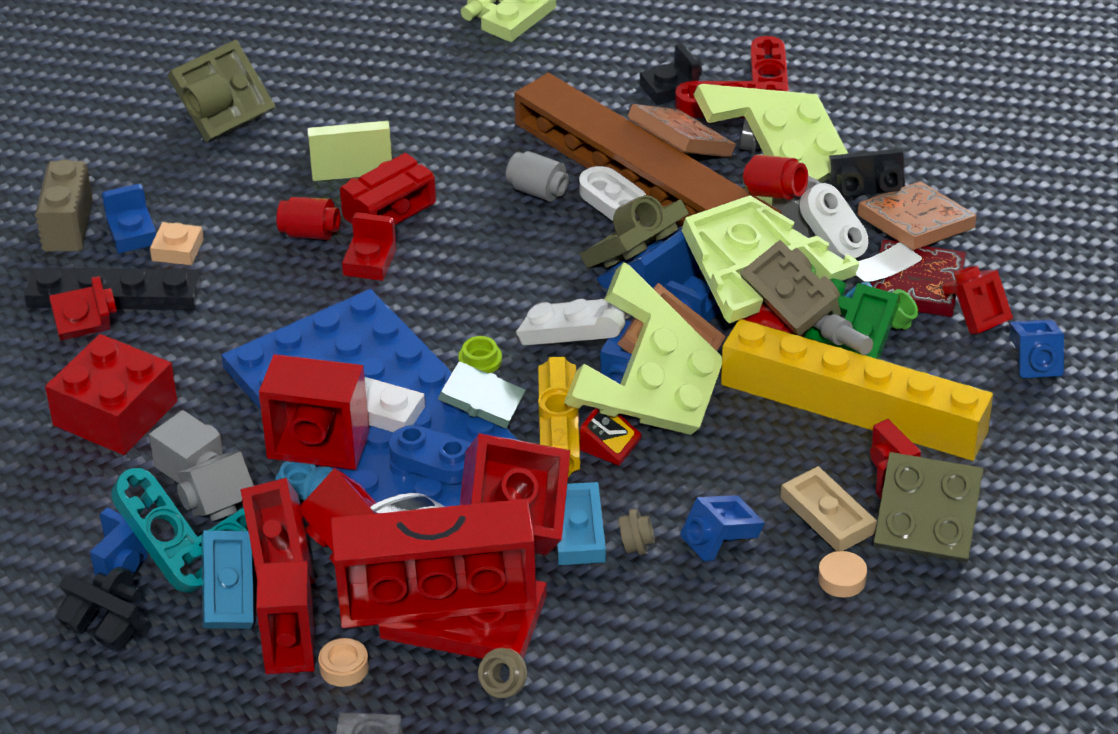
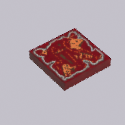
M883 239L879 253L884 252L899 242ZM924 246L913 250L922 257L921 261L895 275L871 282L872 287L888 292H893L896 289L904 290L915 301L918 312L953 317L957 294H944L942 285L955 280L954 273L964 269L966 252Z

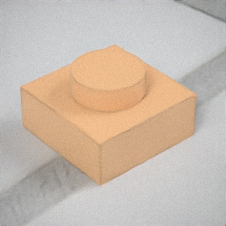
M162 222L150 247L152 261L192 265L204 240L202 227Z

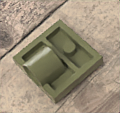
M237 39L172 69L167 75L206 143L272 112L276 107Z
M644 195L620 205L616 209L613 216L616 232L579 254L587 268L601 262L605 268H608L624 258L625 260L630 259L648 248L647 244L655 239L656 241L661 240L677 231L679 228L675 222L688 215L689 212L681 199L663 207L652 196ZM635 212H636V213L638 214V216H639V218H637V219L635 218Z
M890 452L874 547L968 563L983 468Z

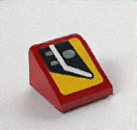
M595 408L580 427V451L620 466L641 440L642 434L620 414L613 417L601 414L600 408Z

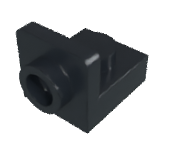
M683 43L676 44L674 63L659 65L656 68L640 72V86L656 105L674 101L676 88L680 84L689 81H699V77L702 75L701 62L698 56L692 54Z

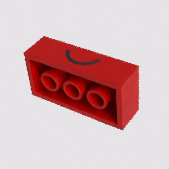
M528 499L331 518L334 564L342 628L537 609L535 549Z

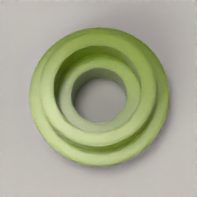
M475 336L464 342L458 354V362L460 361L489 374L495 372L501 366L502 352L493 339L485 336Z

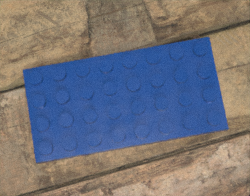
M372 289L221 354L223 368L260 410L259 389L273 355L277 354L364 365V376L367 378L424 393L425 408L413 425L465 440L470 444L479 433L518 440L508 429L478 416H470L468 412L438 400L452 372ZM369 425V435L356 470L330 467L332 469L336 468L359 483L376 503L401 494L420 493L445 507L460 505L462 483L446 484L403 470L392 463L389 451V438L393 432Z

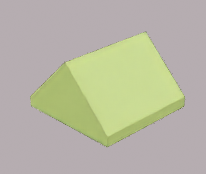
M389 121L308 128L313 181L360 177L377 168L381 163L392 160Z

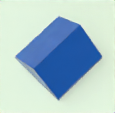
M680 227L665 238L658 241L655 239L647 244L648 248L634 257L627 260L623 259L598 276L597 280L601 286L608 290L615 271L623 262L630 265L652 288L657 283L664 287L671 280L683 285L691 276L695 277L700 274L701 269L681 231L682 227Z

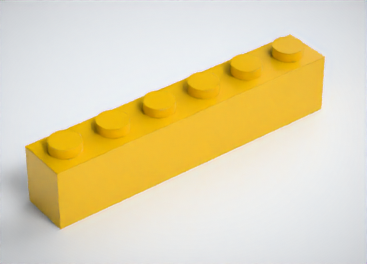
M742 319L738 320L723 344L721 385L872 431L873 425L889 419L912 443L971 461L975 460L988 433L993 400L992 392Z

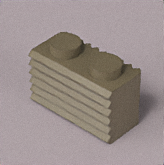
M59 160L50 161L47 164L35 217H37L36 223L38 224L37 229L39 230L38 236L41 237V249L46 252L80 251L83 249L85 233H87L86 228H88L87 223H89V213L91 212L93 202L87 163L84 161Z

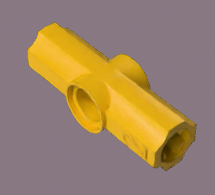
M549 357L547 362L538 366L540 445L570 450L569 478L571 473L580 469L579 408L568 406L564 401L577 368L575 364L568 362L565 357Z

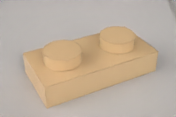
M819 466L781 485V499L836 551H844L876 533L877 520Z

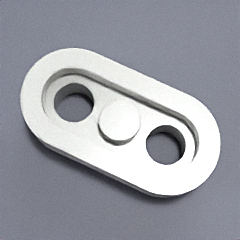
M591 167L583 171L579 177L580 196L612 221L614 213L620 205L646 195L643 190L609 167ZM635 212V218L637 219V218H639V216H638V214Z
M827 183L817 184L804 192L800 199L801 214L815 235L830 243L827 250L842 259L847 254L853 258L864 254L868 247L866 229L841 193L834 186ZM823 199L827 202L829 208L825 206Z

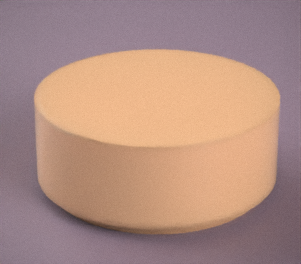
M836 551L829 553L821 560L818 582L825 592L832 596L845 598L855 596L864 589L867 566L861 557L847 551Z
M350 638L335 639L324 645L319 652L320 674L331 685L339 687L351 686L364 679L368 673V653L365 646L357 640Z

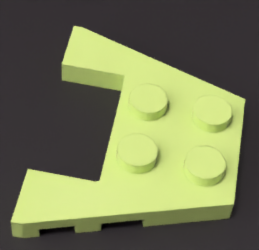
M700 84L694 92V96L708 123L745 116L764 155L795 158L799 163L806 165L809 176L821 183L830 178L829 155L848 154L817 94ZM756 196L772 205V198Z
M747 196L686 217L681 230L728 323L760 311L763 298L741 277L740 271L779 240L791 251L795 248L802 251L815 267V275L819 279L823 276H826L828 279L835 278L841 281L856 276L860 263L848 254L842 259L827 250L830 243L817 235L807 238L793 229L794 221L752 196Z
M623 262L615 271L604 300L642 321L643 326L621 384L583 364L574 375L564 403L575 408H580L582 405L600 408L601 414L613 417L621 413L640 418V423L692 435L701 426L722 366V356L630 265Z

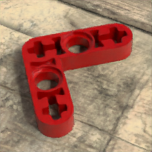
M761 36L751 42V81H689L680 84L675 91V109L681 110L692 118H705L694 96V92L700 84L789 92L784 42L774 36ZM763 75H773L776 77H763Z

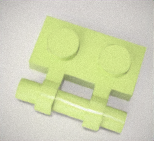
M467 0V5L461 9V15L468 21L476 16L481 18V30L512 42L556 8V0Z

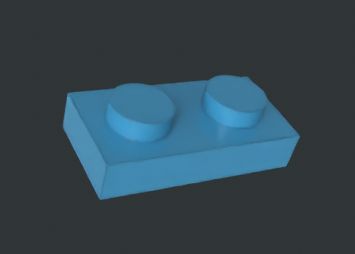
M598 482L567 484L562 540L557 544L558 565L606 563V547Z
M203 530L201 537L203 628L251 629L253 625L252 549L248 531Z

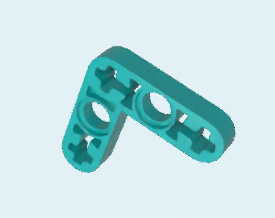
M131 468L124 471L116 480L111 490L112 501L166 579L176 590L184 593L200 590L202 588V567L195 573V576L193 574L184 576L180 569L184 566V561L187 564H192L202 557V535L196 536L159 482L149 471L142 468ZM129 484L133 488L141 485L145 490L140 498L137 496L129 498L125 494ZM155 503L158 508L153 509L142 519L139 514L142 513L145 506L149 509ZM244 507L208 531H247L245 529L247 528ZM156 519L168 521L174 528L173 540L168 542L157 540L150 531L151 522Z

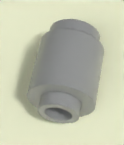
M530 151L525 153L516 152L511 157L506 169V180L508 183L513 184L514 189L552 202L558 196H562L569 183V175L566 173L564 163Z

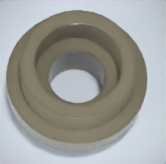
M638 508L629 510V515L619 517L622 541L627 554L638 552L640 556L648 554V544L655 543L652 523L648 515L641 517Z
M498 648L485 655L479 665L478 678L484 690L491 696L509 698L518 694L524 687L527 679V667L521 655L509 648ZM504 664L509 667L510 671L509 679L506 682L500 677V669Z

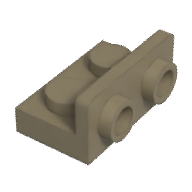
M781 240L740 271L741 277L798 336L802 335L826 314L841 315L838 298L841 295L836 286L826 276L819 279L810 270L812 265L804 253L798 248L791 251Z

